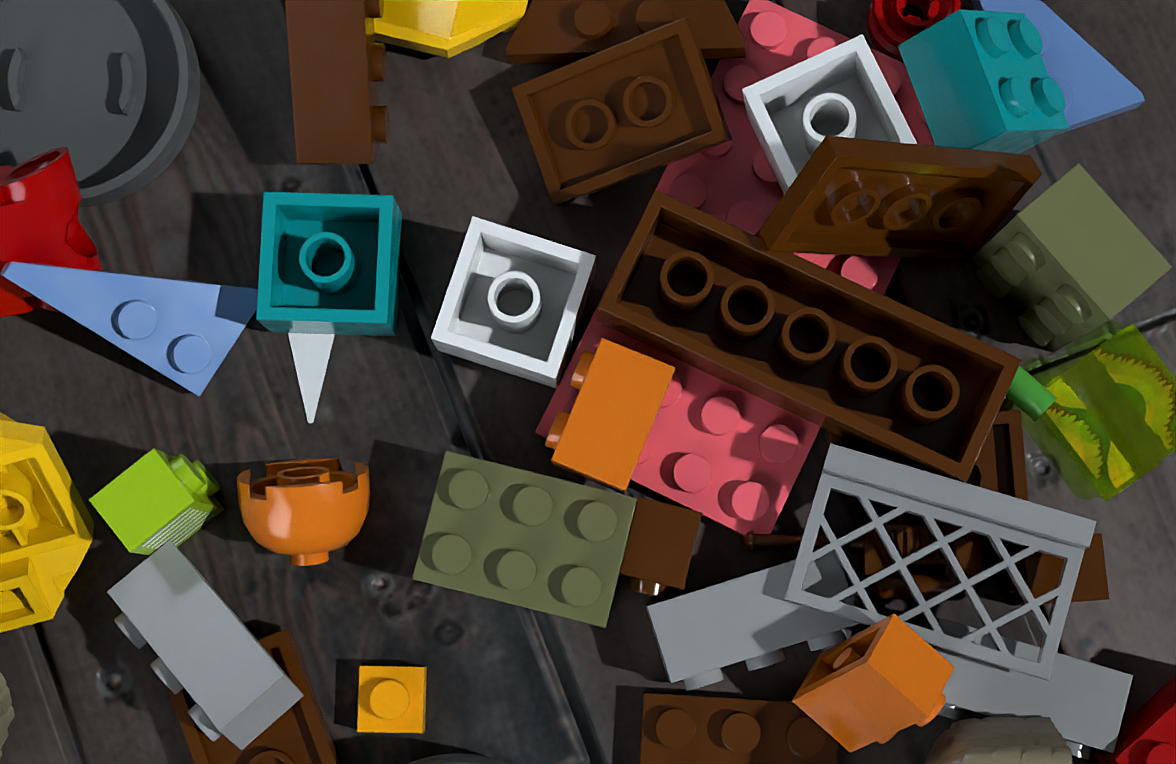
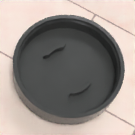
M0 0V166L10 165L14 168L41 153L60 147H68L82 195L79 207L102 205L120 200L139 191L160 176L177 157L190 135L196 119L201 89L199 62L193 40L186 25L173 6L167 0Z

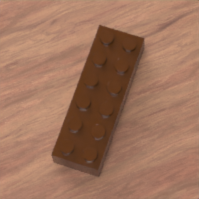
M657 190L654 191L598 306V322L890 460L961 482L968 481L1022 361L1013 355L791 252L769 251L763 239Z

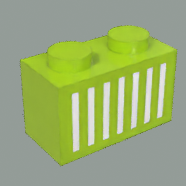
M155 448L89 499L130 553L143 555L153 554L169 539L178 547L224 510L223 506L214 496L221 488L200 461L196 459L191 463L182 453L173 456Z

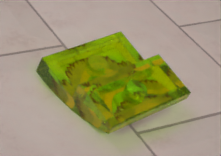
M1132 322L1044 385L1057 399L1041 415L1042 419L1105 501H1108L1160 465L1159 461L1176 450V378Z

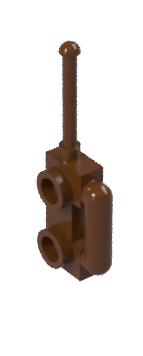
M895 518V524H883L902 559L936 542L927 525L908 524V518ZM943 523L938 525L944 537L960 529ZM875 529L841 546L842 549H849L850 553H861L860 576H872L894 564ZM749 531L744 536V544L751 550L754 547L800 548L803 535L754 534V531ZM969 532L948 543L968 579L982 572V537L980 534ZM817 535L814 548H822L828 545L829 542L826 536ZM940 548L911 563L941 567V574H911L925 600H930L959 584ZM899 571L872 584L873 592L879 598L914 600ZM961 591L944 601H960L966 597L964 591Z

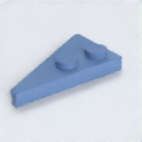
M971 0L974 10L1025 13L1026 18L1035 25L1042 39L1043 48L1040 54L1049 77L1057 82L1065 98L1066 105L1063 113L1069 129L1061 133L1138 108L1145 101L1142 92L1041 0Z
M10 261V263H6L0 272L8 280L199 397L257 309L258 289L253 287L210 284L184 279L157 278L148 275L104 270L68 268L33 262Z

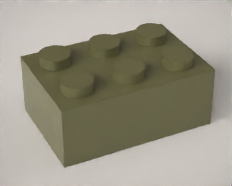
M1079 163L1018 213L971 258L979 267L976 270V274L983 286L995 297H1005L1021 315L1018 318V322L1027 336L1040 346L1047 344L1053 352L1110 321L1172 268L1170 263Z
M446 451L412 579L606 628L637 498Z

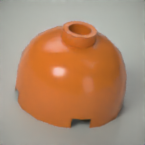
M338 458L295 459L266 464V477L251 481L250 469L241 472L237 476L238 502L243 523L258 544L270 552L289 555L290 563L293 565L310 566L328 561L329 551L347 545L359 533L369 511V467L363 462L354 460V472L339 471Z

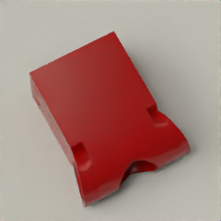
M60 147L41 153L14 168L10 165L0 166V272L6 263H10V261L51 264L60 267L95 271L103 270L97 248L78 220V209L82 195L68 147ZM0 274V318L29 313L37 307L61 312Z

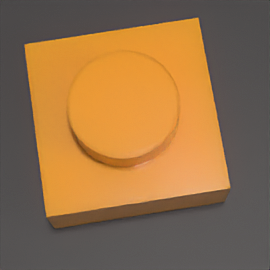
M359 666L357 732H425L427 666Z

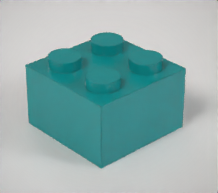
M960 9L898 45L935 146L1019 154L1069 129L1063 113L1066 105L1063 92L1057 82L1049 77L1040 54L1043 48L1041 36L1035 25L1026 18L1025 13Z
M264 192L256 320L271 333L397 336L402 212L394 196Z

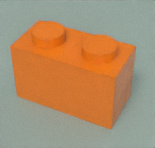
M604 338L601 339L595 354L584 350L570 383V386L580 390L571 413L562 410L558 411L545 446L555 450L551 459L552 465L625 495L676 367Z
M894 613L819 654L792 702L851 753L876 741L879 744H884L898 731L913 724L921 727L929 723L945 704L946 696L942 691L955 667Z

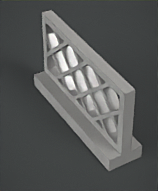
M830 443L784 600L872 626L888 616L877 613L864 588L899 571L918 606L898 617L902 621H906L922 613L930 629L905 623L929 645L1049 681L1084 551L1090 548L1097 521ZM830 490L858 498L871 522L836 539L823 515ZM870 502L890 507L894 510L878 517ZM906 512L922 517L936 542L902 559L883 524ZM935 521L960 529L944 537ZM821 527L829 544L812 553L819 528ZM875 529L894 564L860 582L841 546ZM969 532H974L988 537L1001 562L968 579L948 543ZM1002 541L1026 549L1010 557ZM940 548L959 584L925 601L906 566ZM832 551L836 554L853 585L830 598L801 590L809 563ZM1036 551L1064 559L1057 587L1035 599L1014 564ZM1005 568L1025 604L992 621L972 585ZM964 591L983 626L959 639L943 633L930 608ZM857 593L865 609L839 601ZM1054 598L1047 621L1039 606ZM1030 611L1044 635L1037 662L1011 655L996 628ZM988 633L997 650L972 643V641Z

